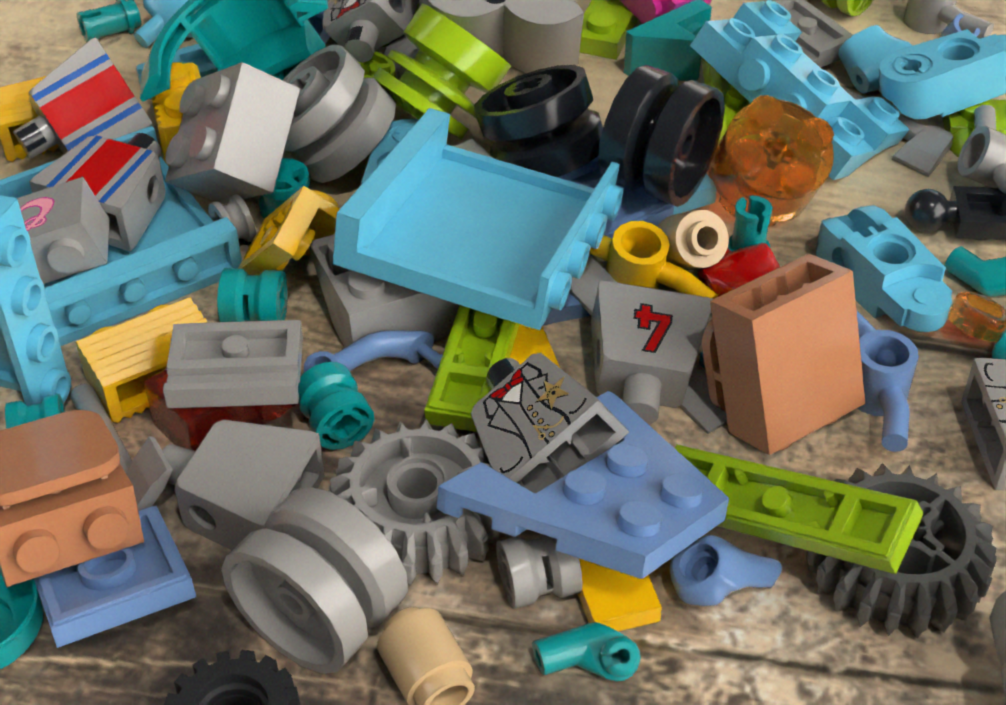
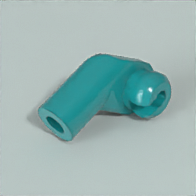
M962 246L955 248L945 261V270L987 297L1006 295V257L982 260Z
M598 622L584 624L532 642L534 658L543 676L577 665L605 679L623 681L633 676L641 660L640 650L633 640Z

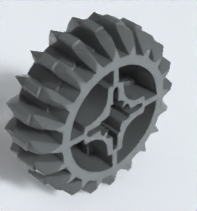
M882 463L873 476L856 468L848 481L835 479L836 482L917 500L923 512L921 521L896 574L807 551L808 570L817 574L815 580L818 592L834 593L833 601L835 602L836 612L854 608L858 611L857 617L860 627L870 621L871 618L882 621L888 636L898 628V625H907L918 638L927 630L928 624L944 633L954 623L955 618L966 621L968 615L975 610L976 604L980 603L981 598L986 596L992 581L991 575L997 562L995 555L997 548L992 545L993 526L981 521V505L962 503L961 486L950 489L940 487L937 473L927 480L915 477L910 465L901 474H893Z

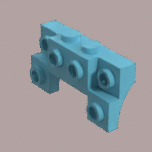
M772 0L745 2L731 19L706 21L690 46L832 180L848 177L858 167L879 152L898 145L910 130L898 119L900 113L890 102L874 96L855 100L840 86L833 75L821 69L803 53L802 48L796 43L802 31L790 21L791 14L779 3Z

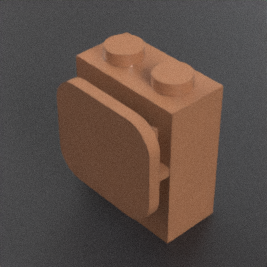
M807 254L710 301L712 319L706 326L702 337L707 385L712 403L726 411L730 434L771 455L777 451L787 449L795 441L821 427L835 423L840 417L865 404L853 270L812 254Z
M72 410L0 431V573L6 587L144 542L133 485L120 464V453L115 439L101 416L96 412Z

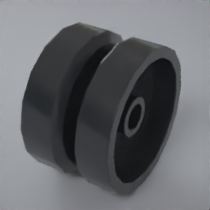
M557 65L517 76L488 91L474 104V112L482 135L495 141L490 147V156L494 159L559 177L588 164L599 156V144L603 125L599 112L588 108L594 99L585 69L580 66Z
M649 65L636 68L619 89L604 123L598 159L601 176L604 175L610 163L615 162L620 164L616 180L617 185L630 190H636L644 185L646 194L652 198L676 207L686 203L699 188L716 152L723 128L725 112L723 93L718 88L694 80L684 82L679 86L678 78L672 73Z

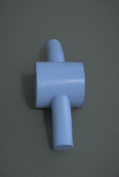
M857 311L865 404L857 409L873 416H883V447L892 452L902 451L908 445L910 409L907 400L919 358L918 349L912 340L903 334L891 330H876Z

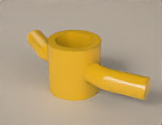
M629 221L620 225L614 231L613 238L603 235L597 249L590 247L589 254L607 261L606 271L618 283L658 289L659 284H663L676 290L678 293L713 299L718 297V294L689 271L666 261L670 246L668 237L662 229L652 223Z

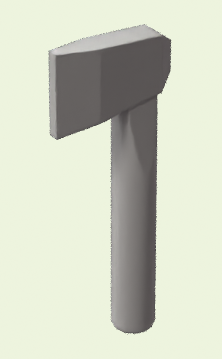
M843 88L855 100L865 98L848 89ZM900 114L898 119L910 129L903 138L908 142L893 155L892 160L929 177L951 148L953 135L940 127L929 125L926 127Z
M89 384L76 386L71 392V400L76 410H89L99 414L118 445L121 459L120 464L133 485L138 511L153 506L163 492L173 471L155 437L149 436L132 461L94 388Z

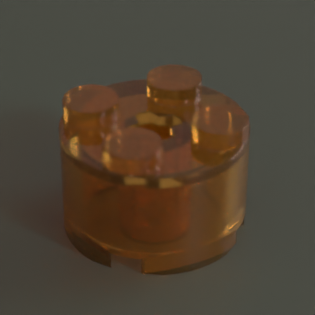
M769 95L755 98L751 104L741 109L730 122L717 146L708 169V175L713 180L715 188L721 196L718 200L730 215L735 217L736 202L744 197L747 201L745 210L747 212L748 198L754 195L767 199L773 207L769 226H775L777 222L788 219L792 220L798 217L805 210L831 172L834 160L832 145L834 133L832 127L824 119L817 118L811 112L795 103L778 100Z

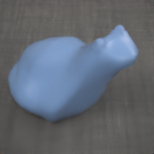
M707 535L696 540L675 555L670 562L669 569L676 593L683 602L690 605L714 606L720 604L732 591L745 587H773L781 574L782 566L774 558L746 552L721 537Z

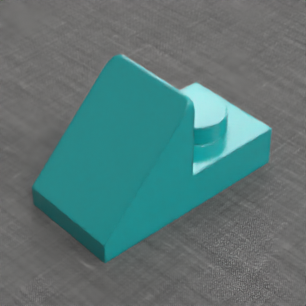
M694 0L626 31L624 73L629 76L636 68L649 65L672 73L678 78V81H697L700 75L701 56L690 45L705 22L711 20L712 6L702 0Z

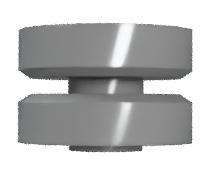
M330 45L316 51L297 65L283 79V81L300 88L284 151H292V158L304 163L308 168L309 178L315 182L325 183L338 179L355 168L378 145L394 119L396 103L392 96L374 78L364 77V69L360 63L342 45Z
M309 486L293 491L270 513L265 528L250 532L226 556L221 567L227 591L237 609L255 631L278 652L302 667L322 674L338 672L362 646L368 637L367 629L379 627L408 593L407 572L396 549L378 526L349 502L329 491Z

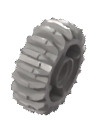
M427 419L420 429H407L400 421L395 433L386 434L375 428L371 444L354 441L353 450L350 453L351 457L339 458L336 476L330 479L331 486H329L328 491L354 505L378 526L396 549L407 572L409 586L417 574L429 573L437 584L443 575L444 569L451 568L464 575L468 566V558L485 561L486 553L489 551V544L499 541V536L502 532L491 529L492 517L463 508V514L460 518H457L437 509L439 485L480 462L492 468L485 449L480 448V444L477 442L475 433L458 438L452 423L441 431H436L431 428Z

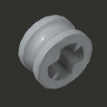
M233 194L229 196L227 204L224 205L218 201L209 204V216L213 222L227 217L236 227L238 239L250 242L255 238L256 229L252 215L240 195Z

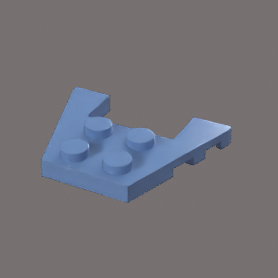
M607 391L596 398L629 431L627 435L609 450L576 470L567 473L566 476L537 493L529 491L480 462L438 486L437 509L457 518H460L463 514V508L492 517L491 529L514 537L528 529L557 539L556 551L643 579L725 521L729 497L616 394Z

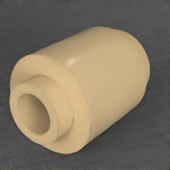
M695 210L666 217L658 225L667 235L670 244L666 261L685 270L711 267L717 264L727 251L729 243L727 228L722 219L711 211Z
M411 607L399 611L387 621L384 631L378 639L377 650L407 704L465 705L472 697L475 689L471 680L473 669L441 614L431 608L419 609Z

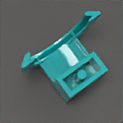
M188 0L169 19L154 42L141 75L140 99L144 102L170 89L172 61L178 48L189 33L218 71L243 62L283 80L303 60L326 47L308 19L328 9V0Z

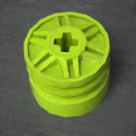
M422 3L403 31L407 39L419 51L414 58H411L401 52L391 50L387 57L405 69V72L398 80L379 67L373 78L392 96L398 106L418 120L429 108L451 115L456 106L476 118L474 103L465 95V92L472 86L487 93L501 83L511 65L465 29ZM450 116L448 133L462 140L469 129Z

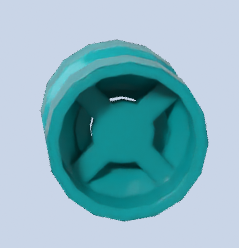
M223 269L219 279L217 297L220 322L278 321L286 319L288 284L285 271L264 270L260 275H249L244 269Z
M324 362L313 366L302 374L300 383H298L299 402L297 405L306 418H309L311 431L319 433L322 447L330 450L344 449L354 445V441L362 440L369 433L375 421L374 411L362 393L358 392L357 382L345 365L338 362Z

